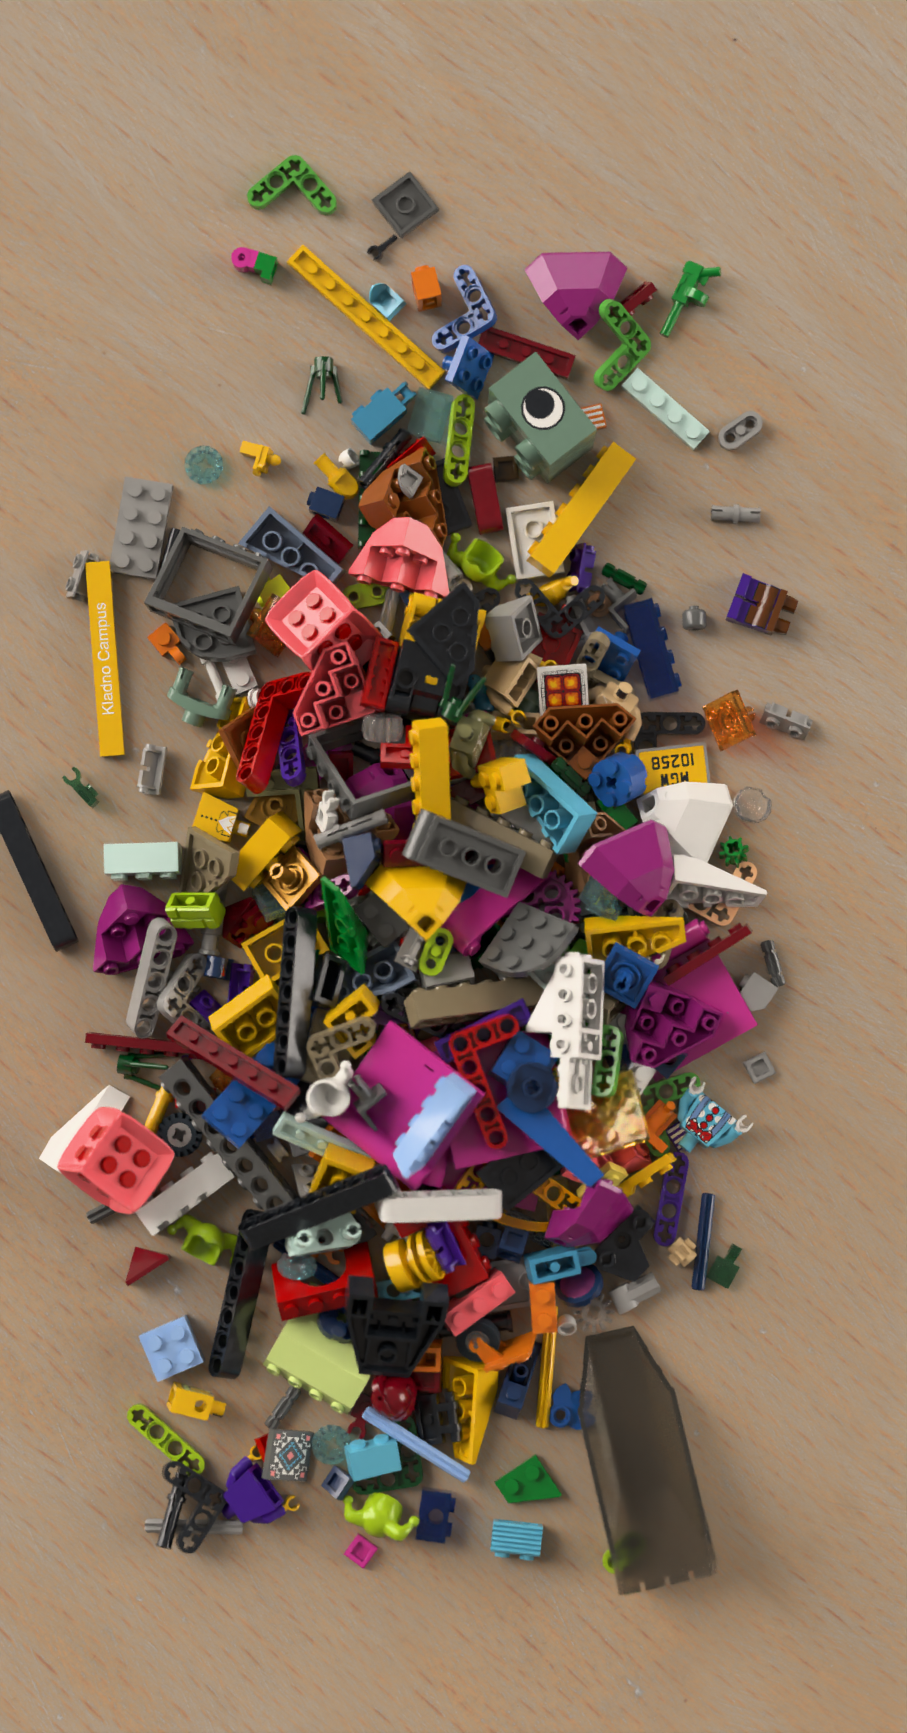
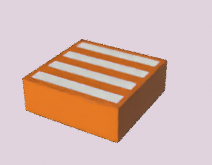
M601 403L581 408L597 430L607 428Z

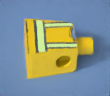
M173 1381L166 1404L170 1412L205 1421L208 1420L209 1414L223 1417L226 1403L214 1400L212 1392ZM197 1401H203L200 1407H195Z

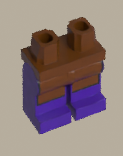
M743 573L726 621L764 632L768 635H772V633L786 635L791 622L779 618L781 610L794 614L799 601L787 595L788 591L763 583Z

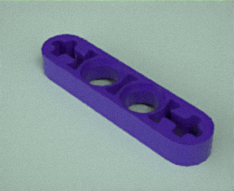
M292 709L288 711L278 750L281 775L287 785L295 787L302 784L306 779L303 740L293 714L294 710ZM295 735L291 741L285 742L286 738ZM297 753L294 758L287 760L290 754Z
M679 1151L672 1153L675 1158L677 1155H680L681 1160L684 1161V1166H679L678 1173H683L682 1178L668 1176V1172H666L662 1181L653 1231L655 1242L661 1246H669L675 1241L689 1167L688 1157ZM671 1164L673 1168L670 1171L674 1172L675 1166ZM672 1179L677 1180L680 1184V1190L675 1194L669 1193L666 1189L667 1182ZM666 1204L675 1206L676 1213L671 1218H666L662 1214V1208ZM660 1219L666 1222H674L673 1227L668 1225L667 1232L671 1234V1238H666L665 1242H661V1237L658 1236V1232H663L664 1224H659Z

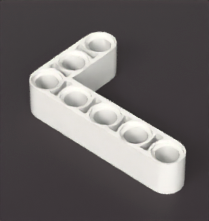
M399 1187L393 1195L374 1202L380 1220L387 1223L498 1219L502 1217V1191L498 1189H462L401 1192Z

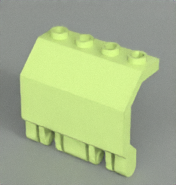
M312 1281L309 1283L310 1286H319ZM318 1313L288 1320L263 1363L267 1367L266 1370L274 1376L281 1375L288 1379L287 1382L297 1389H305L313 1399L317 1401L324 1400L329 1403L331 1409L337 1413L348 1414L371 1376L369 1374H359L352 1342L338 1343L339 1341L326 1338L321 1333L317 1324ZM339 1313V1316L336 1319L338 1321L342 1320L344 1323H347L346 1315Z

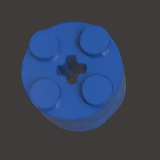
M618 752L599 761L588 776V782L604 806H621L643 794L647 786L645 785L647 770L643 762L636 755Z

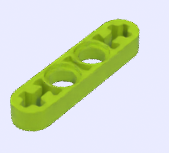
M467 394L459 395L452 402L443 478L452 487L461 485L468 474L475 402ZM461 402H464V406L468 407L463 412V417H459L462 414V406L459 405ZM455 424H463L466 428V434H458L455 430ZM454 446L461 447L464 452L463 457H456L452 452V448ZM456 464H459L456 473L460 476L454 479V475L450 473L455 469Z
M138 1403L130 1407L127 1412V1419L134 1428L172 1461L180 1462L178 1459L183 1457L188 1449L191 1452L188 1454V1457L191 1460L197 1458L200 1461L198 1463L200 1469L194 1468L193 1471L198 1474L202 1473L206 1462L196 1449L146 1405ZM134 1409L136 1411L142 1409L144 1411L142 1416L147 1421L150 1416L154 1419L148 1424L146 1430L141 1427L145 1422L141 1419L137 1421L133 1419L135 1416L133 1413ZM157 1424L163 1427L164 1435L161 1438L152 1437L150 1429L153 1425ZM172 1441H178L182 1444L183 1449L180 1454L174 1455L169 1451V1444ZM184 1459L182 1464L189 1467V1461Z

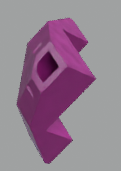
M610 251L541 253L525 268V272L542 303L560 325L577 340L582 338L601 318L599 315L601 303L606 299L614 300L627 271V266Z
M376 763L349 777L345 784L354 798L358 799L406 783L407 778L402 769L380 768V763ZM412 800L384 809L386 813L392 816L399 828V834L393 840H408L414 823Z
M652 819L594 844L578 862L586 872L615 897L646 916H652L667 899L674 874L667 828Z
M121 884L108 897L98 921L93 971L105 975H116L138 969L149 923L153 919L161 917L173 926L171 918L168 917L165 911L167 904L142 887ZM166 928L162 929L159 935H162ZM175 928L177 939L172 959L183 955L194 944L192 937L185 928ZM157 952V953L154 955L153 959H154V958H157V957L159 956L160 952Z
M652 980L637 1007L634 1009L627 1005L624 1026L630 1060L650 1068H655L712 1038L716 1033L723 1013L687 993Z
M601 1178L591 1187L586 1186L581 1204L576 1209L564 1207L563 1210H553L544 1238L563 1247L599 1243L632 1214L634 1208L622 1189L614 1186L613 1181Z

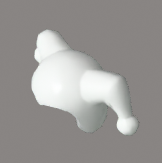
M349 1061L341 1063V1069L333 1078L321 1079L311 1085L307 1092V1108L303 1113H297L295 1116V1120L298 1123H304L305 1119L318 1118L319 1116L334 1117L346 1111L350 1104V1092L347 1084L353 1076V1070Z

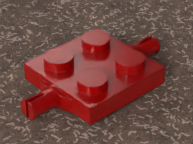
M538 612V613H537V615H539V616H544V615H545V614L542 613V612ZM564 614L560 615L563 621L559 624L551 623L553 626L551 629L552 633L556 631L559 634L562 633L561 627L567 622ZM540 627L543 640L530 653L543 658L542 661L544 662L554 660L557 666L569 665L583 631L574 628L563 638L555 640L551 639Z

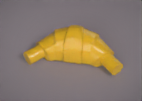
M567 576L548 582L538 588L554 606L566 597L568 591L572 586H576L579 580L576 576ZM536 594L535 597L533 598V601H534L535 599L539 598V596H538L537 594ZM537 603L535 606L544 607L547 605L544 603Z

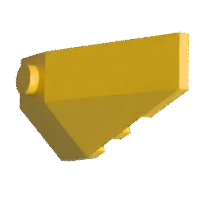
M247 696L235 697L233 699L229 720L219 719L217 723L219 729L249 709ZM217 732L214 739H209L206 745L209 750L204 760L199 759L196 765L190 790L199 793L205 792L225 799L242 798L246 787L237 781L236 774L238 770L219 732Z

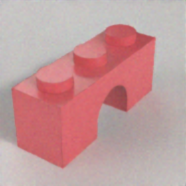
M493 1268L490 1271L489 1278L477 1283L476 1288L462 1298L454 1297L449 1300L444 1325L455 1337L516 1293L504 1274L498 1269Z

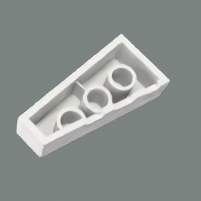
M210 1152L200 1159L202 1164L196 1169L192 1166L180 1174L182 1179L175 1184L173 1181H170L160 1188L161 1194L155 1198L151 1195L142 1207L135 1212L152 1236L158 1234L236 1177L233 1170L229 1171L224 1166L223 1158L219 1153L214 1155Z

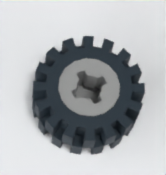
M187 1113L169 1115L163 1119V1122L159 1125V1131H157V1136L170 1146L176 1157H184L194 1153L199 1148L203 1139L202 1131L198 1132L193 1127L192 1119Z

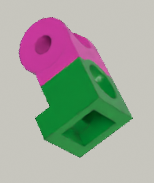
M245 247L236 248L231 254L233 266L237 271L261 275L262 283L272 285L279 263L277 257Z

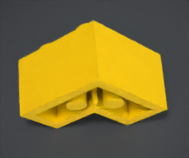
M501 757L477 766L479 772L478 781L484 789L486 796L484 801L490 813L504 814L527 805L522 786L531 783V779L524 758Z
M363 984L339 1002L336 1008L330 1009L326 1013L323 1023L328 1028L361 1016L371 1017L377 1012L380 1001ZM361 1024L360 1029L353 1032V1038H355V1034L358 1031L364 1030L365 1033H368L370 1027H365L364 1024ZM339 1031L335 1033V1037L341 1043L348 1040V1035L345 1032ZM374 1033V1036L368 1041L346 1049L356 1059L374 1045L377 1034Z

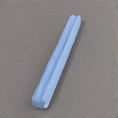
M368 1406L362 1415L364 1420L464 1483L470 1476L469 1469L399 1424L379 1415L371 1406Z

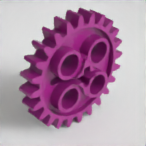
M556 870L530 893L534 896L531 902L525 903L521 901L536 909H539L540 904H544L543 912L551 915L559 913L563 916V920L570 923L579 924L580 922L579 918L575 916L582 914L581 909L575 907L581 904V899L575 898L579 894L578 890H571L573 887L572 881L565 884L566 875H562L558 879ZM549 890H556L558 892V896L553 899H549L545 895ZM559 903H563V906H561V907L555 906V905H558ZM513 908L512 910H510V911H509L505 916H503V917L508 918L509 915H510V914L512 913V911L514 910V908Z

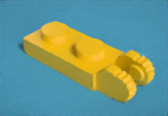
M671 1152L665 1154L617 1187L622 1189L626 1197H629L635 1193L637 1185L643 1188L653 1181L651 1176L659 1172L660 1175H663L673 1168L671 1164L677 1159Z

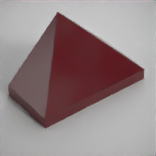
M251 897L225 907L222 937L240 949L242 945L235 940L240 933L235 937L230 932V929L236 924H242L244 921L241 916L259 903Z
M135 1247L125 1283L127 1286L131 1285L171 1259V1256L167 1253Z

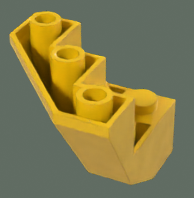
M380 864L365 885L382 901L387 903L418 935L427 941L445 922L459 903L467 882L428 866L383 867Z

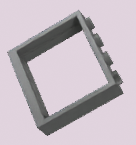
M182 527L144 604L150 612L235 645L273 568L268 558L263 557L258 552L252 554L238 544L233 546L226 544L220 537H208L197 528L190 530ZM191 545L257 570L230 626L163 600Z
M379 712L309 735L308 747L306 748L307 756L316 764L318 773L327 781L329 790H334L335 796L339 799L341 810L346 812L351 820L366 816L382 808L387 809L415 799V792L412 790L411 781L355 799L325 752L381 734L386 743L405 744V735L390 713ZM404 769L411 780V777H414V769Z

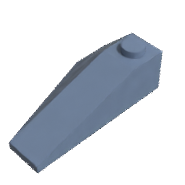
M396 939L385 948L381 945L368 952L365 973L363 974L358 973L347 963L337 1003L341 1002L363 984L377 996L390 991L396 992L417 981L413 971L394 961L400 949Z

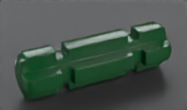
M610 563L604 565L601 571L603 576L613 578L614 582L627 589L634 588L639 595L644 593L647 587L646 582L640 579L636 580L635 576L620 568L618 570L615 569L616 566Z
M559 756L554 759L551 768L556 773L560 772L559 776L572 789L576 788L575 792L580 797L586 796L591 790V786L586 781L582 782L583 778L570 765L567 766V762Z

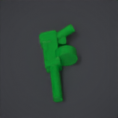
M692 261L686 262L682 270L684 274L671 297L674 305L660 331V335L666 338L669 337L683 306L687 308L691 302L697 306L705 307L709 296L696 288L699 283L705 286L709 277H720L721 267L704 268V266Z

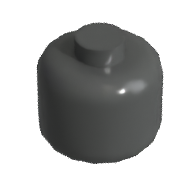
M689 606V609L682 613L683 628L689 631L705 629L707 626L706 611L699 609V606Z

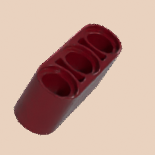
M491 463L469 466L468 478L479 534L484 535L504 531Z

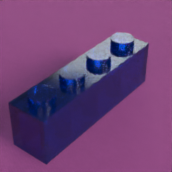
M652 598L625 605L623 613L629 627L633 646L641 650L637 660L649 702L678 694V687H681L682 684L678 672L674 673L671 665L675 663L672 650H667L665 641L668 640L665 626L660 627L658 618L661 617L658 603L654 604Z

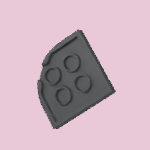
M236 586L172 604L230 626L243 598L240 587ZM248 620L235 645L173 621L175 631L183 646L201 659L213 662H227L257 654Z
M518 902L479 962L482 966L505 976L525 977L528 976L527 973L540 968L544 970L552 965L563 954L579 929L570 922Z

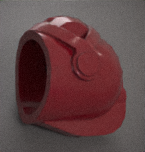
M377 1375L372 1381L373 1391L371 1395V1402L375 1411L391 1421L407 1419L412 1414L416 1404L417 1388L413 1379L410 1376L409 1378Z

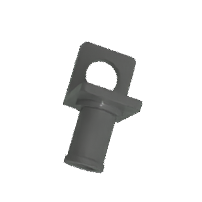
M609 579L606 581L607 585L605 583L601 585L605 595L613 603L608 608L609 615L627 635L630 633L629 627L617 613L635 600L637 594L634 588L623 594L613 580Z
M356 1075L354 1079L358 1085L352 1079L347 1084L359 1098L353 1104L359 1114L376 1132L378 1128L366 1111L386 1096L387 1093L380 1083L370 1088L360 1075Z

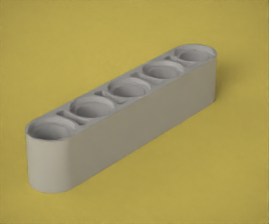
M161 917L155 918L149 923L126 1017L127 1026L138 1038L142 1039L150 1037L155 1030L159 1014L157 1000L165 988L177 939L176 929ZM166 928L165 932L159 935L160 931ZM160 952L159 956L153 959L154 955ZM152 975H155L151 981H148ZM149 998L147 1003L142 1004L145 999ZM141 1021H144L140 1027H137Z

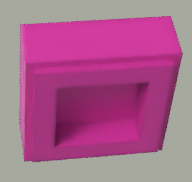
M358 1533L344 1552V1555L364 1569L378 1547Z

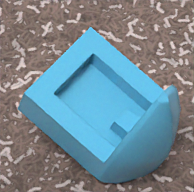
M384 283L371 286L369 292L371 304L391 321L406 305L405 301Z

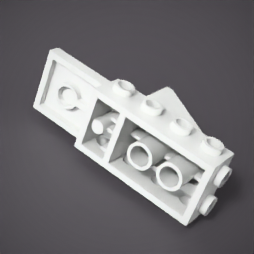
M565 952V957H559L555 961V971L526 1026V1032L552 1035L550 1041L551 1057L560 1058L558 1075L560 1077L559 1089L557 1091L558 1108L591 1110L592 1060H601L605 961L592 959L591 955L577 952ZM586 1019L589 1020V1025L587 1027L585 1026Z

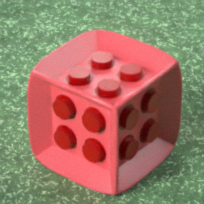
M317 570L301 578L280 598L265 618L270 629L293 653L304 661L312 672L323 649L348 641L363 666L370 660L374 638L376 636L383 637L377 628L352 606L346 596L325 575Z
M100 1107L86 1119L63 1152L57 1168L68 1180L96 1201L110 1207L115 1212L133 1214L147 1201L170 1167L175 1153L161 1138L136 1119L116 1108Z

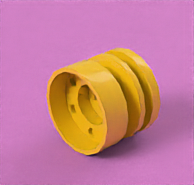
M426 1230L409 1235L407 1241L398 1239L384 1246L383 1255L388 1274L397 1290L401 1293L419 1288L421 1281L432 1283L433 1280L443 1279L445 1271L441 1270L436 1257L439 1250L433 1251L428 1238L425 1236Z

